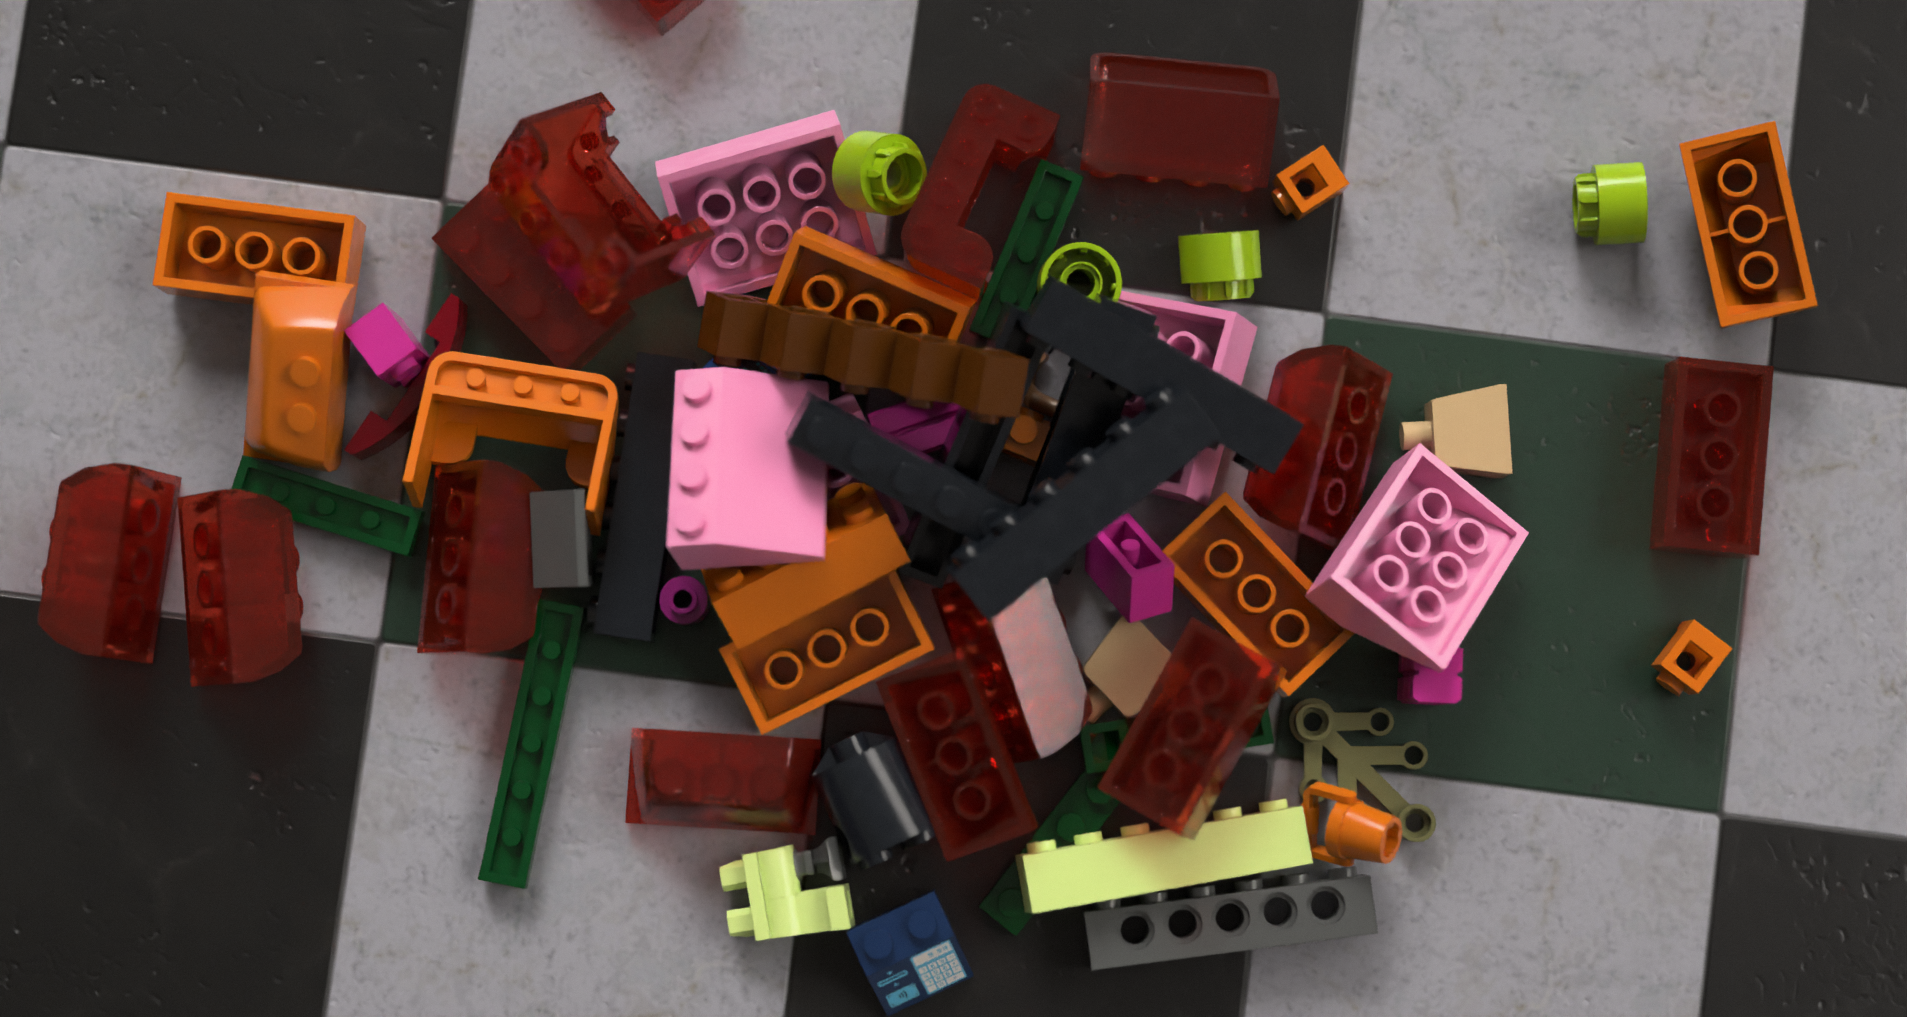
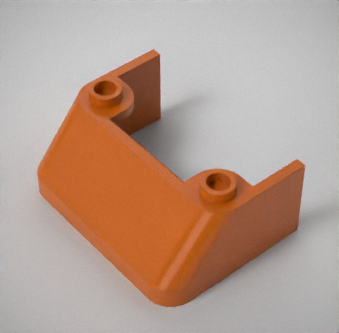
M454 351L438 355L428 368L403 476V483L412 506L417 508L423 507L432 465L454 467L463 464L472 455L477 436L568 450L566 470L570 480L581 488L589 489L585 512L590 535L600 536L604 509L610 488L611 464L615 455L619 400L614 383L606 376L596 373Z

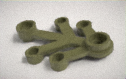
M1309 698L1297 703L1289 715V728L1294 738L1303 743V778L1298 784L1300 798L1303 800L1305 785L1308 781L1316 780L1317 782L1326 783L1322 778V752L1324 746L1337 759L1338 787L1353 790L1357 793L1358 780L1393 816L1401 820L1402 838L1411 842H1422L1430 838L1436 828V819L1433 812L1422 804H1409L1371 766L1401 765L1410 770L1420 769L1428 760L1426 747L1417 741H1408L1401 746H1350L1336 732L1366 730L1373 736L1387 735L1393 729L1394 718L1391 712L1385 708H1373L1368 712L1335 713L1328 703L1320 699ZM1309 713H1315L1320 718V726L1315 731H1309L1304 726V718ZM1376 713H1381L1386 717L1387 725L1382 731H1376L1371 726V718ZM1411 746L1418 748L1421 754L1419 762L1414 765L1409 764L1405 759V751ZM1318 796V803L1323 801L1325 798ZM1413 813L1419 815L1422 821L1420 829L1415 832H1411L1406 827V819Z

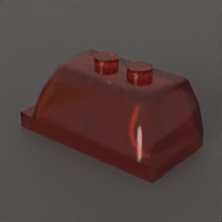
M1331 344L1301 349L1278 361L1266 401L1292 415L1303 423L1304 426L1275 474L1268 472L1262 467L1257 475L1248 471L1243 490V499L1259 517L1329 551H1335L1357 518L1393 373L1347 346Z
M485 459L436 466L417 653L427 655L485 654L510 650L533 637L536 625L537 604L542 594V588H533L530 492L544 491L528 475L501 462Z
M109 463L83 468L61 481L58 489L54 519L49 528L50 545L47 563L41 577L43 588L38 612V625L57 643L83 655L145 663L153 662L182 477L130 464Z
M240 489L214 490L177 498L191 687L253 682L280 672L301 655L302 652L300 619L302 618L304 607L302 597L298 593L297 571L300 566V556L294 544L291 511L266 495Z
M1046 577L990 622L981 615L955 581L944 584L942 589L937 587L931 589L994 768L1040 759L1053 754L1080 733L1093 712L1092 703L1082 678L1081 662L1074 654L1066 632L1065 617L1057 607Z
M967 646L876 681L947 862L1027 834L1038 828L1005 737Z
M632 728L625 823L815 835L819 793L811 776L821 761L822 739Z

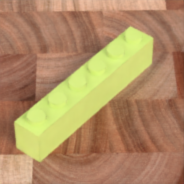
M1287 798L1260 802L1258 803L1260 812L1242 815L1241 806L1212 811L1214 820L1196 823L1195 815L1166 819L1168 828L1150 831L1148 823L1120 827V837L1103 839L1102 831L1074 835L1075 845L1056 848L1055 839L1026 844L1028 853L1015 855L1025 912L1034 914L1311 864L1313 859L1303 806L1288 807Z

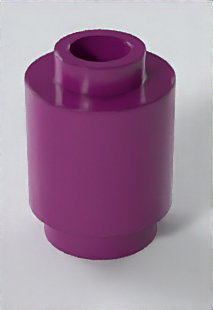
M679 576L668 581L663 587L660 594V607L664 615L671 621L683 626H692L701 622L708 615L711 599L707 588L698 580L689 576ZM681 591H688L692 596L691 605L685 609H680L675 604V598Z

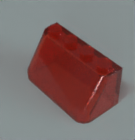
M1109 52L1094 54L1090 58L1080 170H1088L1091 175L1102 178L1114 177L1116 173L1135 175L1137 179L1145 182H1159L1163 178L1180 179L1184 184L1194 187H1204L1211 182L1228 184L1231 189L1238 191H1253L1256 187L1267 188L1280 103L1276 74L1270 70L1254 66Z

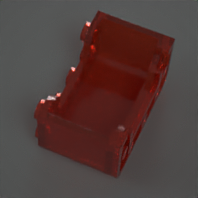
M980 84L969 89L958 107L903 226L901 247L904 267L911 272L976 299V306H979L989 283L986 281V277L991 269L993 255L990 245L984 238L964 229L994 163L1016 172L1019 165L1029 158L1039 157L1047 161L1057 138L1061 115L994 85Z
M602 92L521 118L489 170V187L492 193L545 258L550 267L556 272L579 304L592 314H602L681 281L716 235L702 217L682 224V219L677 213L663 218L662 221L654 213L610 157L620 141L615 135L608 136L606 118L611 116L616 109Z

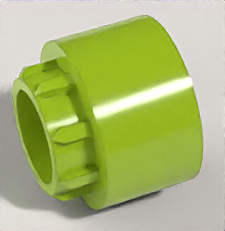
M863 130L847 137L838 148L832 165V181L837 196L847 207L861 212L895 216L910 209L920 198L919 196L922 194L927 181V169L921 151L910 138L901 134Z
M1642 162L1592 165L1591 173L1578 174L1574 178L1572 186V212L1576 234L1581 238L1593 237L1595 245L1645 242L1648 225V196L1645 169Z
M1259 230L1178 236L1181 283H1190V294L1193 300L1217 301L1251 297L1254 293L1253 279L1262 278Z
M1087 242L1070 243L1056 250L1045 261L1038 275L1037 294L1049 274L1067 284L1068 276L1074 272L1083 273L1089 278L1091 291L1088 297L1095 300L1097 293L1119 300L1122 289V276L1115 259L1105 249Z

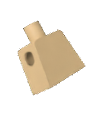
M1498 384L1432 399L1424 405L1425 421L1400 423L1399 439L1401 450H1411L1420 443L1457 474L1489 478H1504L1512 474L1507 384Z
M1121 615L1079 672L1092 686L1073 705L1091 724H1094L1111 707L1124 719H1128L1185 681L1191 674L1140 620L1128 623Z

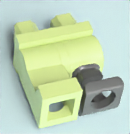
M839 835L827 838L816 849L798 852L794 844L747 853L742 855V859L719 867L721 885L724 892L747 888L750 907L727 911L730 936H755V940L760 941L823 931L851 929L856 925L849 883L802 891L800 887L802 876L816 873L826 874L834 881L847 878Z

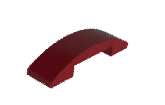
M451 293L426 329L425 333L437 341L439 345L389 418L385 420L370 411L344 450L360 460L367 459L394 444L415 426L431 362L442 353L451 351L461 352L467 325L468 306L460 298Z

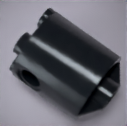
M860 732L827 749L811 778L830 820L843 843L851 865L857 863L860 870L870 868L893 857L894 855L890 847L898 843L902 850H905L937 836L933 828L937 823L926 803L897 737Z

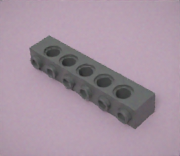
M1356 866L1329 869V878L1310 881L1309 872L1280 876V885L1263 887L1262 879L1258 878L1233 882V891L1215 893L1214 885H1201L1186 888V897L1168 899L1167 891H1156L1139 894L1140 903L1121 905L1120 898L1092 903V909L1082 910L1089 967L1091 970L1378 934L1371 877L1366 874L1357 875ZM1328 891L1334 899V909L1327 917L1317 918L1311 909L1312 899L1317 893ZM1280 897L1286 902L1287 915L1280 923L1269 924L1263 914L1264 906L1270 899ZM1224 904H1235L1239 908L1241 915L1238 925L1230 930L1220 929L1216 922L1218 909ZM1177 910H1188L1194 921L1191 931L1184 936L1173 935L1168 927L1170 916ZM1130 916H1140L1146 923V933L1137 942H1128L1121 936V925Z

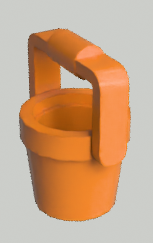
M1315 782L1304 790L1301 806L1304 809L1312 858L1344 867L1354 865V859L1388 864L1395 858L1402 839V823L1399 818L1365 805L1363 801L1357 799V793L1353 790L1323 782ZM1318 796L1338 801L1328 818L1325 831V846L1317 844L1320 812Z

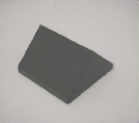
M588 490L530 492L533 588L584 587L594 585L593 538L590 535L585 512Z

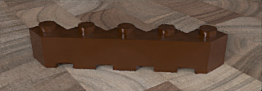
M706 291L697 345L698 348L713 354V362L719 364L741 366L742 359L758 360L777 368L776 375L782 378L804 380L805 373L821 374L841 382L840 390L866 395L869 393V387L889 389L905 396L904 404L918 408L933 409L934 401L953 403L971 411V419L986 423H998L1000 416L1019 418L1029 365L1028 359L1005 350L984 347L983 349L958 344L959 341L926 333H906L894 330V327L861 319H841L832 317L830 313L795 305L791 307L767 303V299L714 291Z

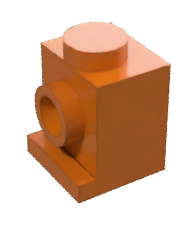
M1323 144L1278 173L1272 181L1276 189L1271 192V196L1285 216L1292 212L1296 219L1300 220L1332 198L1342 194L1349 185V182ZM1307 182L1312 187V194L1302 196L1296 188V184Z
M1021 406L1019 418L1015 419L1001 454L1034 467L1051 427L1049 426L1050 422L1043 420L1044 416Z
M1695 619L1682 621L1677 627L1676 633L1651 666L1660 672L1656 681L1677 696H1680L1683 691L1688 695L1699 694L1733 648ZM1680 653H1685L1690 658L1691 663L1687 670H1682L1677 665V657Z

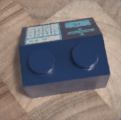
M935 889L857 924L846 932L887 1016L893 1015L974 976Z

